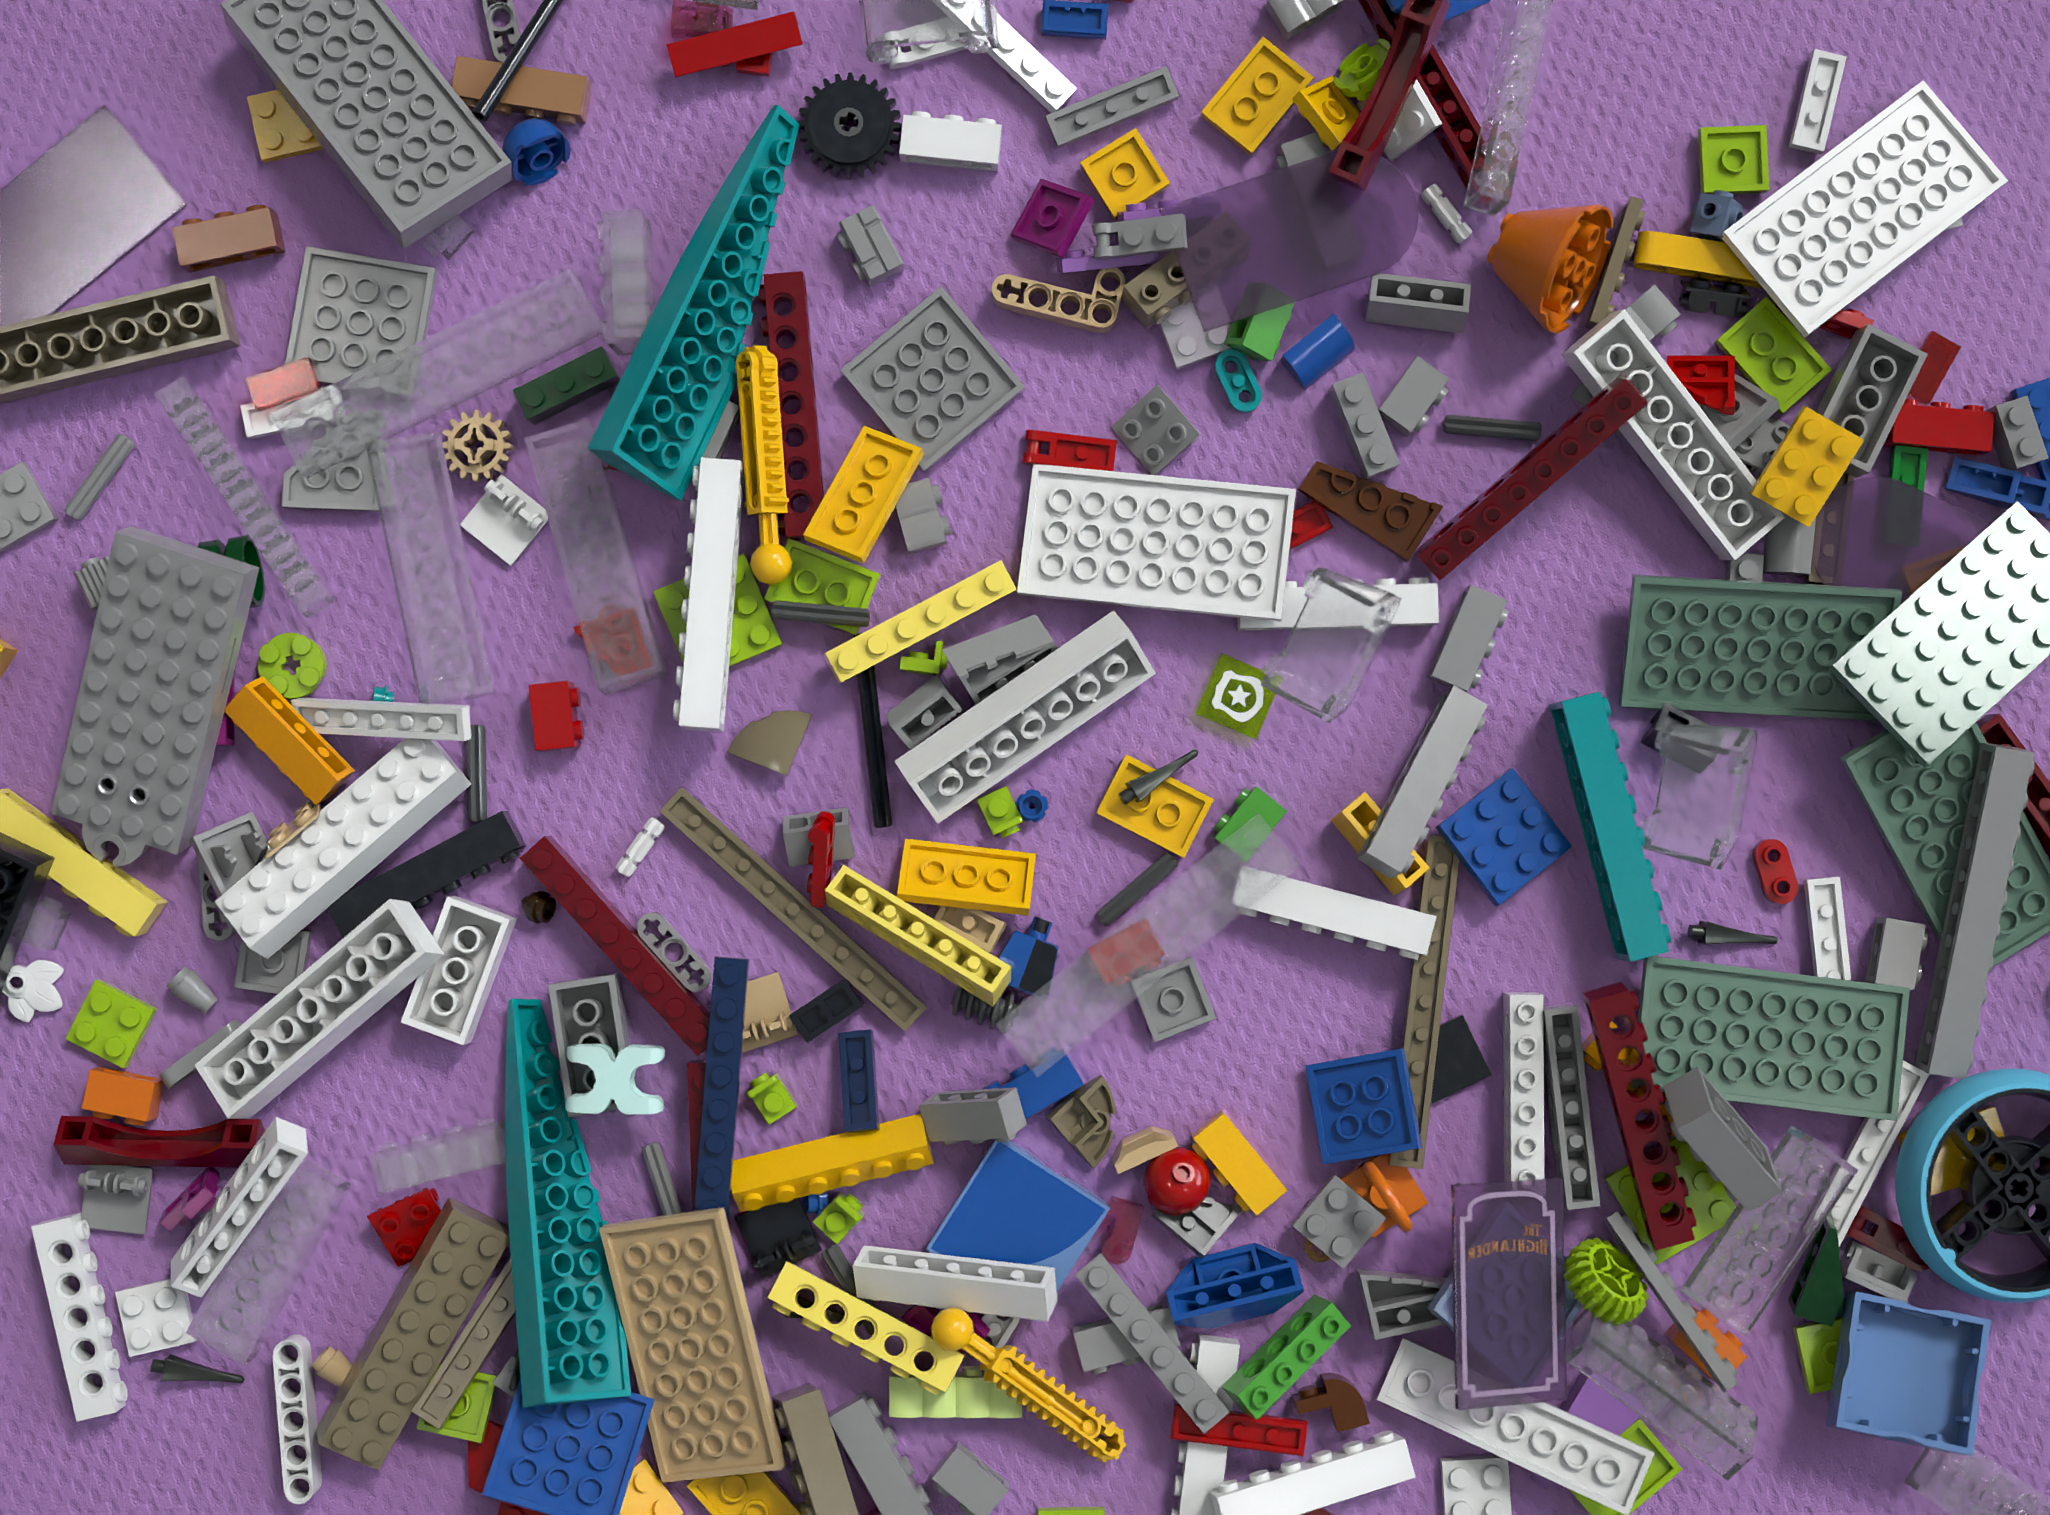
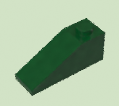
M1824 1214L1788 1301L1794 1315L1832 1327L1836 1316L1840 1317L1844 1311L1845 1298L1837 1229L1831 1216Z

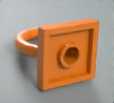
M1389 1154L1374 1156L1340 1178L1386 1217L1384 1222L1371 1236L1372 1238L1395 1224L1402 1232H1410L1413 1224L1409 1215L1428 1204L1427 1199L1407 1167L1388 1164Z

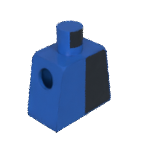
M1034 916L1028 934L1014 930L998 959L1011 966V981L1008 985L1048 1000L1058 945L1046 941L1053 923Z

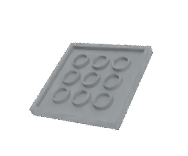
M306 246L283 375L289 378L415 399L438 270L433 267Z
M942 286L840 370L896 438L923 449L924 455L918 465L924 472L1026 389L1024 384Z

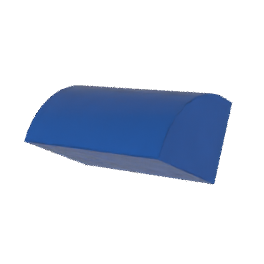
M1332 314L1284 353L1280 361L1300 386L1306 390L1356 348L1347 329L1337 316Z

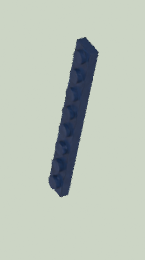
M716 956L714 959L694 1211L724 1207L728 1222L749 959Z

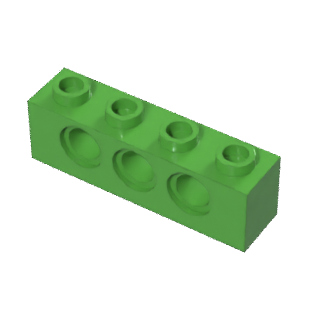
M1314 1294L1221 1387L1242 1412L1258 1420L1351 1325L1331 1301Z

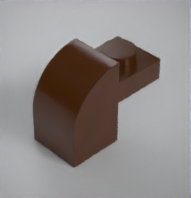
M1322 1373L1321 1378L1324 1387L1318 1388V1385H1308L1298 1389V1394L1292 1395L1298 1415L1329 1407L1337 1432L1370 1424L1362 1396L1355 1385L1342 1375Z

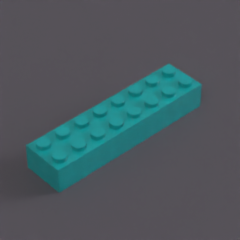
M1600 691L1549 704L1616 959L1632 962L1670 952L1668 948V943H1671L1670 931L1666 923L1662 924L1659 911L1663 910L1661 897L1658 891H1653L1650 880L1654 878L1653 867L1650 860L1645 859L1642 846L1646 844L1642 828L1640 826L1636 827L1633 814L1637 813L1635 799L1632 794L1627 793L1625 781H1628V772L1624 762H1619L1616 749L1620 748L1619 738L1615 729H1610L1608 717L1611 716L1608 699L1606 697L1602 698Z

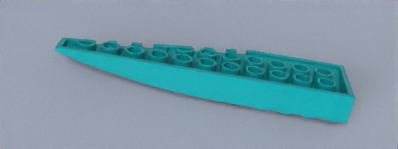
M779 105L772 107L748 143L692 236L652 313L587 448L610 466L676 501L682 500L693 477L694 466H698L737 383V373H735L736 359L746 346L742 344L745 328L751 325L753 317L751 304L753 296H758L771 244L767 242L770 227H775L778 214L774 213L778 195H783L785 187L783 173L785 166L790 165L800 125Z
M512 998L508 1001L506 1039L505 1159L509 1238L523 1408L631 1396L626 1335L599 1230L600 1227L608 1223L607 1220H602L597 1203L601 1201L597 1188L594 1189L589 1177V1173L592 1170L576 1118L568 1117L567 1110H565V1094L558 1071H561L558 1058L554 1057L548 1045L552 1042V1037L541 1000Z

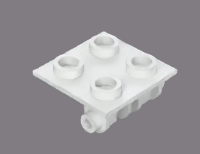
M500 474L496 481L490 480L484 488L486 493L460 525L512 566L551 518L552 514Z

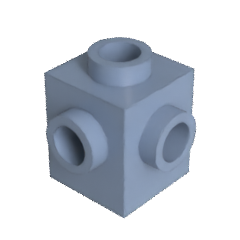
M1714 190L1713 194L1701 193L1699 201L1692 210L1693 223L1690 232L1700 239L1724 242L1722 233L1743 218V206L1733 199L1734 195L1726 191Z

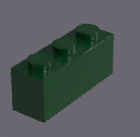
M600 346L513 389V392L527 420L536 425L619 384L621 378L608 352Z

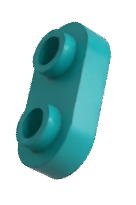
M1228 349L1223 351L1217 357L1214 369L1229 404L1239 413L1253 412L1262 400V391L1245 355L1238 350ZM1229 362L1234 363L1237 371L1234 373L1227 372L1225 364ZM1247 392L1251 400L1243 403L1239 400V394Z

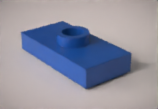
M1043 0L1041 35L1106 40L1109 4Z

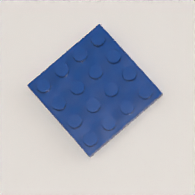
M520 1376L482 1496L547 1515H619L655 1399L631 1392V1396L523 1408Z

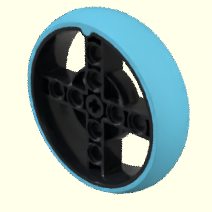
M2027 1069L1989 1070L1974 1074L1949 1086L1935 1096L1915 1118L1905 1136L1897 1160L1895 1172L1896 1203L1904 1231L1911 1245L1929 1268L1944 1281L1967 1294L1986 1300L2011 1303L2036 1301L2050 1297V1124L2032 1140L2022 1136L1997 1137L1977 1112L1976 1108L1993 1099L2009 1095H2029L2050 1102V1075ZM1974 1127L1975 1135L1971 1141H1968V1132ZM1949 1136L1967 1159L1961 1175L1963 1199L1935 1223L1931 1204V1181L1937 1156L1943 1143ZM1994 1153L1995 1161L1989 1167L1988 1159L1990 1155ZM2039 1157L2040 1165L2034 1170V1161ZM1990 1200L1989 1210L1983 1213L1984 1204ZM2035 1204V1212L2029 1217V1209ZM1965 1222L1964 1232L1958 1235L1960 1224ZM1993 1231L2004 1235L2027 1234L2047 1261L2016 1274L1994 1275L1969 1267L1959 1259Z

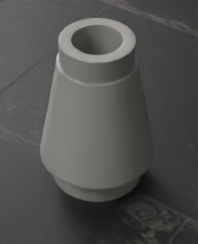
M186 966L167 984V987L172 990L171 995L204 1014L218 1000L194 969L190 971Z

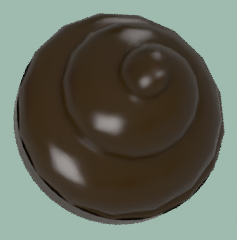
M533 892L521 900L525 916L533 923H547L555 914L556 900L548 892Z

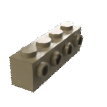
M1226 212L1187 240L1188 249L1171 251L1124 285L1122 301L1145 328H1148L1154 322L1158 325L1164 322L1171 315V310L1179 304L1185 306L1197 296V291L1206 285L1208 287L1215 285L1223 277V273L1230 267L1234 269L1240 267L1249 257L1251 240Z

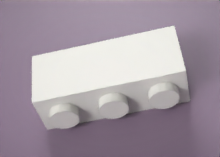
M911 112V115H903L899 151L901 162L998 172L1002 125L996 124L995 120L989 118H978L976 122L963 121V117L958 115H944V119L932 118L931 114L926 112Z

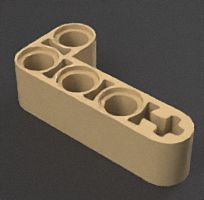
M1116 267L1101 269L1096 276L1092 295L1010 274H1003L998 276L992 284V299L997 307L1004 310L1104 334L1109 332L1116 323L1122 300L1123 286L1125 285V277ZM1107 277H1112L1118 281L1119 287L1114 291H1106L1102 288L1101 281ZM1005 286H1011L1013 294H1009L1007 298H1002L1001 291L999 290H1004ZM1021 288L1026 289L1024 292L1023 304L1019 303V295H1021ZM1035 293H1042L1047 297V303L1042 307H1035L1029 302L1030 296ZM1066 301H1073L1079 306V311L1074 315H1067L1063 313L1061 306ZM1098 309H1105L1110 313L1111 319L1106 323H1098L1094 320L1093 313Z

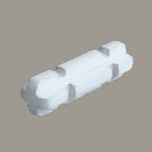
M1432 184L1422 192L1423 200L1427 205L1431 204L1433 206L1431 210L1446 230L1450 229L1452 231L1450 235L1456 243L1459 244L1465 241L1472 234V230L1466 222H1461L1462 217L1447 197H1442L1443 192L1438 185Z
M653 817L648 819L643 827L645 830L639 832L625 853L627 855L621 857L616 864V870L622 875L630 877L637 868L636 864L641 863L656 842L654 840L655 837H659L665 829V825L658 819Z

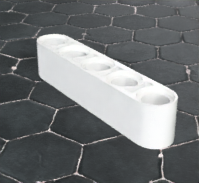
M294 1334L276 1345L272 1357L284 1494L290 1502L302 1504L306 1503L319 1491L322 1485V1473L316 1432L318 1425L313 1367H311V1346L306 1337ZM287 1345H292L297 1349V1360L287 1356ZM289 1378L298 1380L301 1385L300 1393L294 1392L289 1388ZM292 1412H298L303 1416V1426L296 1425L292 1421ZM294 1445H300L306 1450V1459L296 1456ZM298 1478L307 1481L309 1492H303L298 1488Z

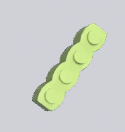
M979 1366L963 1367V1372L956 1373L947 1392L940 1390L938 1395L919 1386L922 1380L912 1374L909 1375L908 1379L894 1372H890L889 1417L1021 1418L1022 1405L1016 1403L1017 1396L1015 1398L1006 1396L1007 1388L1005 1390H998L996 1383L984 1381L985 1372Z

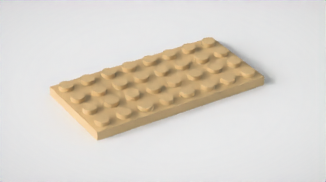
M724 1207L610 1223L600 1227L599 1230L639 1392L642 1396L655 1399L647 1424L662 1483L782 1470L786 1465V1460Z

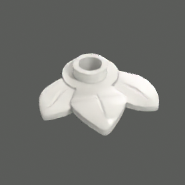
M36 960L27 967L13 965L2 989V992L8 996V1008L13 1016L24 1022H29L35 1010L50 1012L60 1009L63 1006V1002L59 992L52 983L62 975L64 968L48 960ZM20 977L23 980V986L19 988L13 987L10 983L11 978Z

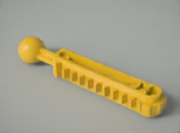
M753 345L752 347H745L744 351L739 353L735 364L738 381L746 491L744 507H747V515H758L760 546L756 548L751 556L750 567L752 573L760 582L774 585L785 580L790 574L792 567L789 552L782 545H779L777 515L788 513L787 503L789 502V498L786 496L777 372L778 362L775 355L767 350V346Z
M947 1308L934 1317L931 1331L932 1337L939 1347L947 1351H957L959 1349L966 1351L981 1362L979 1367L985 1371L984 1381L996 1383L998 1390H1005L1007 1388L1006 1396L1011 1398L1017 1396L1016 1403L1019 1405L1027 1404L1026 1410L1028 1412L1035 1413L1038 1411V1419L1046 1420L1048 1418L1047 1426L1053 1428L1058 1426V1434L1066 1435L1068 1433L1067 1440L1074 1443L1078 1441L1077 1447L1083 1450L1088 1449L1087 1455L1095 1457L1097 1461L1101 1462L1119 1459V1455L1123 1448L1126 1447L1123 1436L1124 1430L1116 1426V1422L1111 1420L1105 1421L1106 1415L1103 1413L1095 1414L1096 1408L1094 1406L1087 1405L1085 1407L1086 1400L1082 1398L1075 1399L1076 1393L1067 1390L1065 1392L1066 1386L1061 1383L1055 1384L1056 1378L1053 1376H1046L1044 1378L1045 1370L1040 1368L1034 1370L1035 1363L1033 1361L1024 1362L1025 1354L1016 1353L1017 1347L1004 1345L1002 1348H997L974 1333L972 1320L965 1311L959 1308ZM1099 1434H1100V1435H1105V1436H1104V1440H1105V1441H1103L1101 1438H1097V1436H1098Z

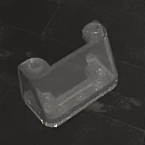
M859 0L865 53L870 62L878 64L891 62L898 55V47L960 40L962 45L972 53H984L988 49L998 48L997 0Z
M1319 567L1316 570L1311 569L1303 581L1302 587L1306 589L1304 595L1307 597V600L1283 651L1276 657L1271 655L1262 669L1265 677L1261 686L1322 720L1331 723L1344 713L1354 700L1398 610L1401 598L1384 589Z
M1668 724L1664 730H1659L1655 741V749H1659V756L1664 757L1656 808L1651 817L1645 816L1641 826L1646 843L1643 849L1719 870L1722 869L1733 851L1740 834L1758 738L1757 730L1745 727Z

